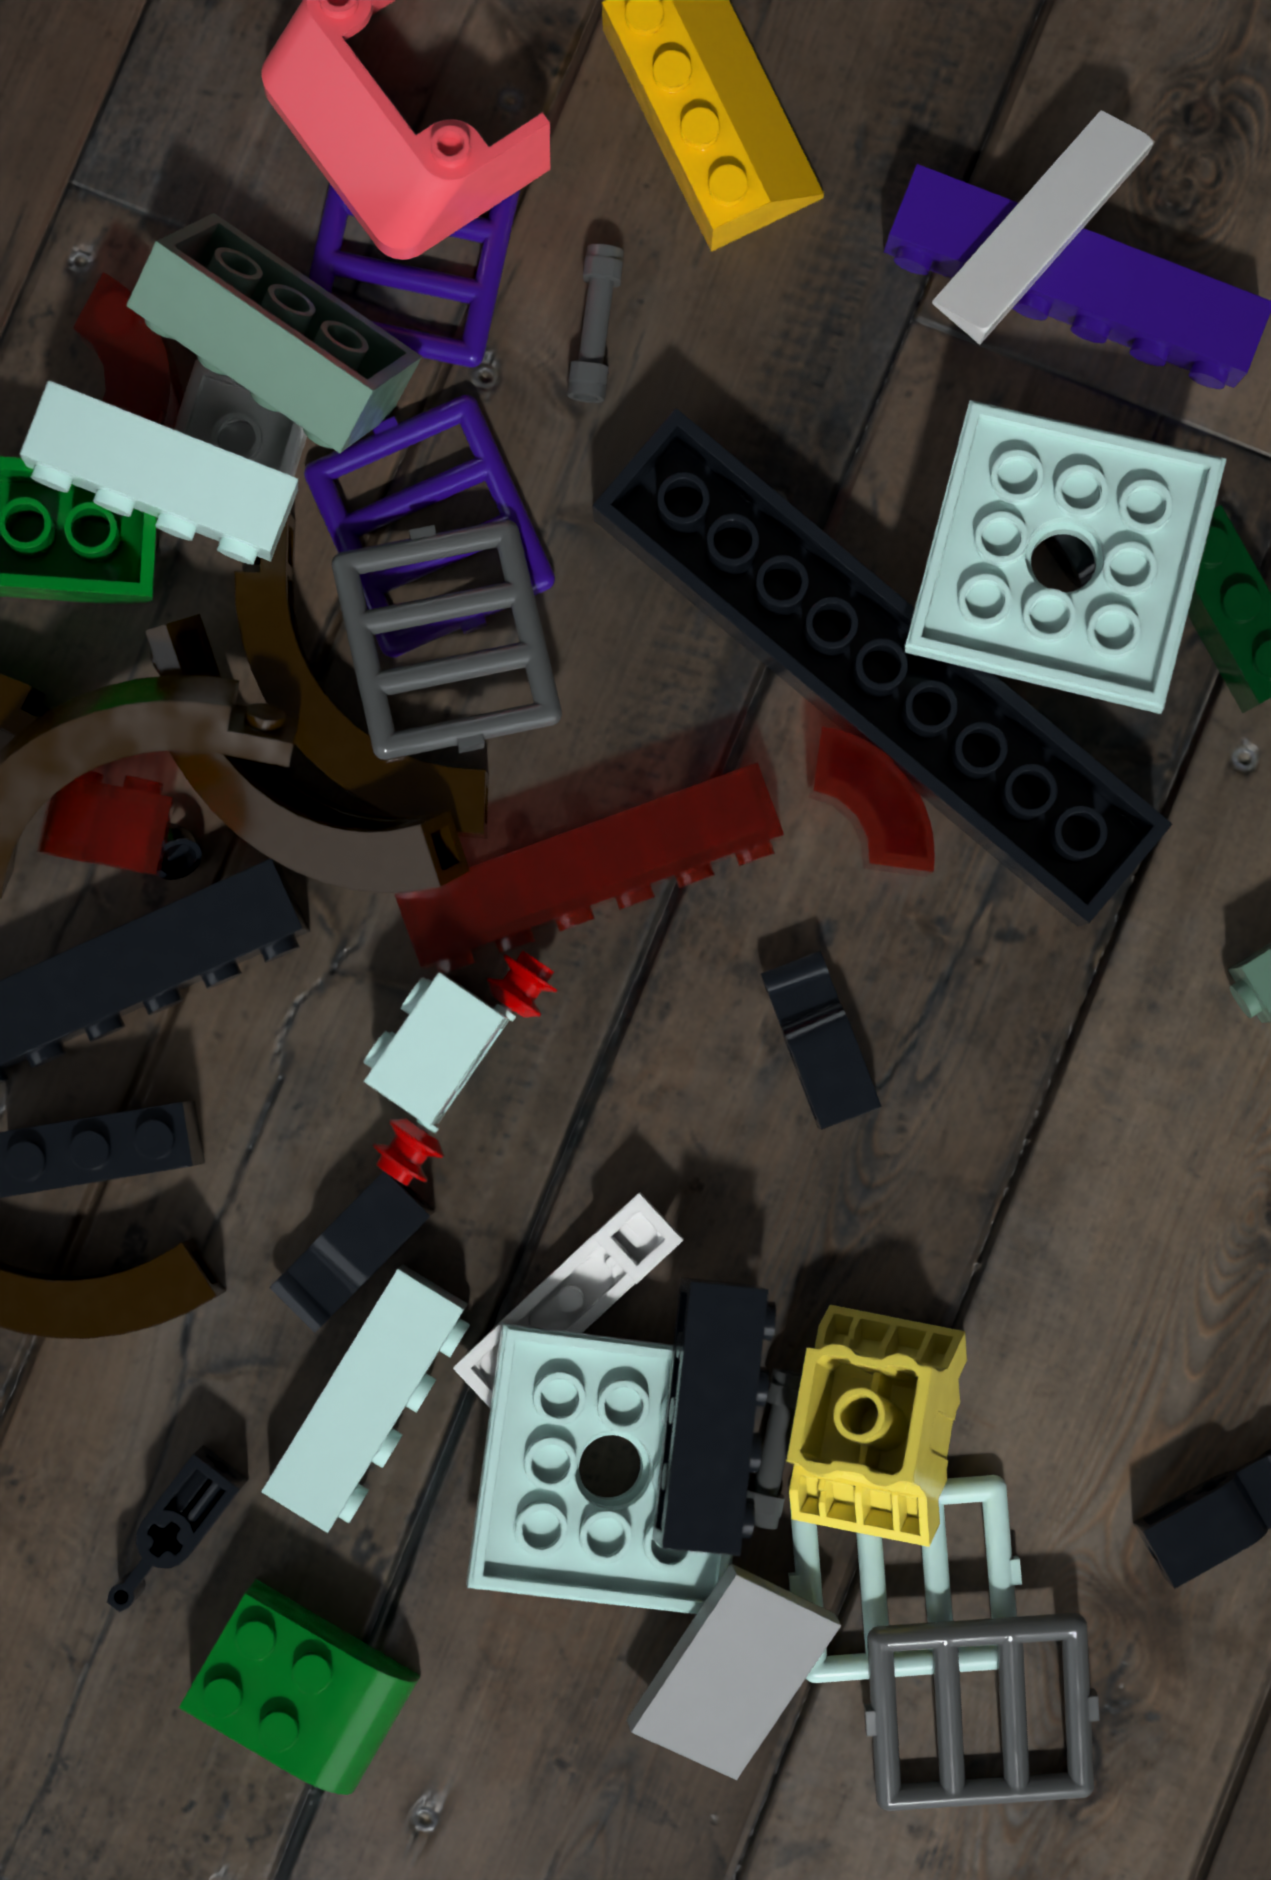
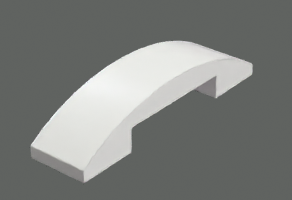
M639 1192L507 1314L453 1369L491 1407L502 1323L583 1333L635 1283L637 1284L674 1250L684 1238L648 1199Z

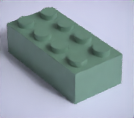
M215 213L156 241L126 305L143 317L146 325L153 332L166 338L175 339L194 352L204 367L214 373L227 375L249 390L251 397L259 405L268 410L282 413L301 426L305 435L311 441L325 448H333L338 453H341L372 431L382 421L390 418L422 358L421 355Z

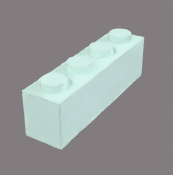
M51 381L47 383L20 452L25 465L34 469L31 478L47 487L66 493L69 492L71 484L96 493L93 502L102 508L127 517L131 516L133 508L158 517L155 526L168 534L192 541L195 532L219 541L217 551L251 565L254 564L257 556L268 561L272 560L298 492V478Z
M404 1264L400 1266L266 1483L262 1493L327 1533L338 1517L350 1523L369 1489L359 1484L369 1465L373 1462L383 1468L403 1434L393 1429L397 1419L405 1406L417 1413L437 1380L426 1373L439 1351L451 1357L470 1326L469 1323L460 1318L468 1304Z

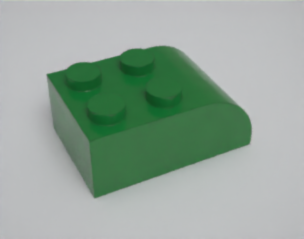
M0 456L1 597L102 604H136L153 600L157 536L155 524L158 517L134 508L130 517L114 513L93 502L96 493L71 484L68 493L52 489L31 478L34 469L27 467L22 458Z
M255 1579L238 1604L178 1708L298 1779L331 1793L349 1795L357 1788L419 1681L420 1675Z

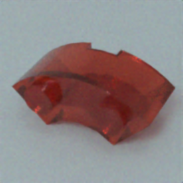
M103 272L73 326V329L85 345L99 356L103 364L106 391L102 402L175 430L183 393L176 362L165 337L153 332L146 325L143 317L126 306L132 292L116 279Z
M822 726L816 739L809 798L832 805L851 822L862 844L863 869L927 877L932 874L935 862L934 837L931 822L920 794H917L908 778L885 752L856 735Z
M89 771L71 781L48 800L36 852L159 877L175 806L173 797L162 795L163 783L125 775L123 787L102 783L103 774Z

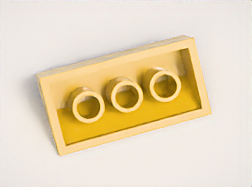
M605 0L602 2L603 32L711 252L824 198L820 184L729 0Z

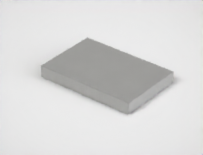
M730 1564L626 1719L631 1733L737 1780L841 1627L837 1616L833 1612L734 1564Z

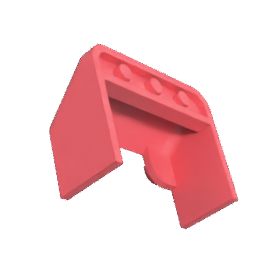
M302 0L263 63L261 73L265 94L279 116L382 253L400 260L415 258L550 170V122L543 113L488 147L471 125L455 119L436 122L417 135L413 132L346 42L347 39L360 32L368 24L373 14L395 0Z

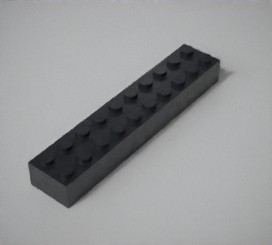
M677 408L673 410L592 505L593 519L598 525L1076 927L1089 924L1173 825L993 673L905 653V645L915 608Z

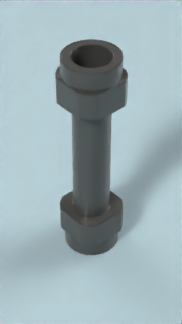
M591 244L587 246L583 281L589 284L578 361L571 362L567 393L569 398L581 402L601 403L605 401L609 367L603 365L613 287L621 286L625 253L623 249L613 245Z
M773 1368L766 1401L772 1403L762 1446L760 1467L756 1474L754 1487L747 1488V1498H753L755 1502L754 1526L766 1529H777L782 1514L785 1497L779 1493L789 1448L802 1377L801 1373Z

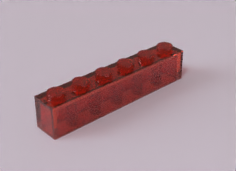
M757 762L469 867L470 871L442 887L395 894V898L420 967L428 969L436 966L438 973L446 975L475 964L472 952L496 944L499 954H503L535 942L532 930L556 922L559 932H563L595 920L592 908L616 900L619 910H624L655 898L652 887L676 878L680 889L715 876L712 865L732 857H736L739 867L775 854L771 843L781 840L784 833Z

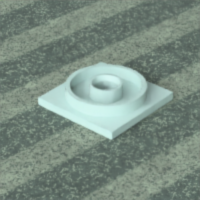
M970 400L905 645V653L1161 714L1167 697L1226 458ZM1058 534H1067L1081 539L1089 546L1095 559V572L1083 587L1071 592H1061L1055 589H1048L1037 580L1032 570L1031 557L1035 548L1046 538Z
M502 1323L466 1585L468 1588L692 1614L699 1612L729 1565L732 1564L733 1555L662 1549L652 1538L673 1345ZM607 1435L626 1438L635 1446L640 1457V1471L636 1482L628 1491L615 1497H601L591 1493L583 1485L579 1474L580 1459L586 1447L594 1440Z

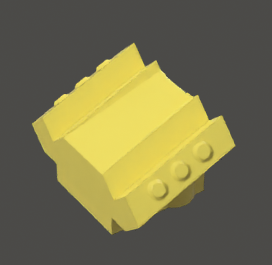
M829 1305L818 1326L815 1348L806 1349L788 1449L787 1462L794 1464L789 1489L792 1520L930 1547L940 1525L939 1497L947 1482V1456L952 1425L960 1405L959 1377L967 1362L965 1331Z

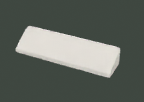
M1100 110L934 298L932 304L980 345L1143 161L1155 141L1146 133Z

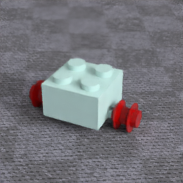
M525 951L521 952L516 961L504 954L503 957L510 970L503 980L487 979L491 995L502 1003L501 1005L497 1004L495 1008L447 975L438 973L433 982L422 977L401 1007L404 1012L409 1014L397 1034L392 1031L390 1033L385 1031L366 1056L363 1063L372 1068L364 1082L417 1118L416 1122L419 1123L417 1124L408 1118L390 1119L389 1123L396 1134L390 1144H373V1148L382 1154L376 1165L402 1184L408 1186L413 1177L426 1182L428 1179L421 1168L428 1156L444 1157L439 1139L429 1131L434 1134L437 1133L439 1128L435 1124L441 1121L510 1020L513 1022L516 1018L511 1012L514 1011L523 1018L540 1017L541 1012L535 1003L539 994L542 991L557 993L558 990L548 984V981L555 972Z

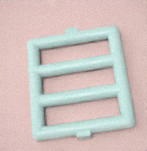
M985 1475L947 1478L945 1487L939 1497L940 1525L930 1547L921 1545L927 1623L953 1621L944 1505L982 1502L991 1618L1017 1617L1015 1585H1022L1020 1558L1012 1556L1007 1486L1000 1476ZM791 1517L795 1572L788 1573L790 1592L823 1608L817 1524L792 1520ZM856 1532L865 1653L827 1656L826 1648L806 1677L809 1682L825 1683L869 1679L868 1633L876 1626L889 1625L882 1537ZM997 1645L959 1647L960 1672L997 1670ZM933 1649L894 1652L895 1677L934 1674Z

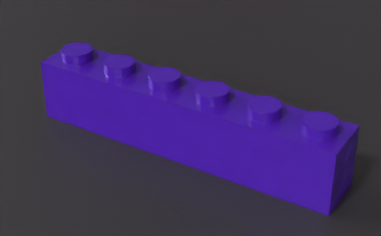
M917 164L889 233L884 253L894 256L895 264L906 271L919 275H928L930 271L952 279L1017 206L1018 202ZM1083 228L1012 309L1034 320L1044 321L1048 316L1072 325L1070 328L1071 332L1084 340L1094 343H1105L1107 339L1131 348L1129 351L1130 355L1141 362L1154 366H1164L1168 362L1190 371L1188 374L1190 379L1200 385L1214 389H1223L1225 385L1234 388L1248 373L1271 313V300Z

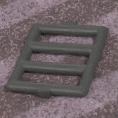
M506 519L436 533L435 526L431 525L409 530V539L344 551L333 557L331 565L370 740L373 752L378 758L389 760L456 745L459 753L484 748L485 739L548 727L560 721L562 709L519 528L515 522ZM496 547L498 549L505 579L503 583L367 609L360 574ZM509 607L512 609L519 643L381 670L374 635ZM526 668L534 702L532 704L395 732L388 695Z
M1078 1613L883 1625L876 1626L869 1631L867 1646L871 1703L864 1704L866 1735L873 1736L876 1801L880 1808L886 1811L1077 1799L1086 1798L1092 1794L1094 1790L1092 1721H1099V1701L1095 1688L1090 1689L1087 1622L1082 1615ZM1062 1640L1068 1772L1029 1775L1023 1643ZM997 1645L1004 1777L965 1779L959 1647ZM933 1649L939 1781L901 1783L894 1652Z

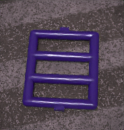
M329 183L309 279L329 293L332 291L335 276L469 304L462 340L375 321L371 322L421 355L422 358L469 368L477 367L482 363L520 190L491 208L488 218L479 216L450 235V237L483 243L476 277L473 279L340 251L348 215H354Z
M471 395L458 396L400 423H397L394 416L386 419L373 429V435L355 442L341 453L334 451L308 463L304 469L305 480L338 553L363 548L359 539L360 536L485 481L500 515L480 524L506 519L515 522L519 528L534 595L549 590L554 585L555 574L478 402ZM460 424L475 458L348 514L333 481L334 479ZM480 551L360 574L367 609L389 606L384 595L385 593ZM504 609L376 634L375 637L382 652L386 656L394 658L456 630L462 629L464 635L487 626L485 618Z

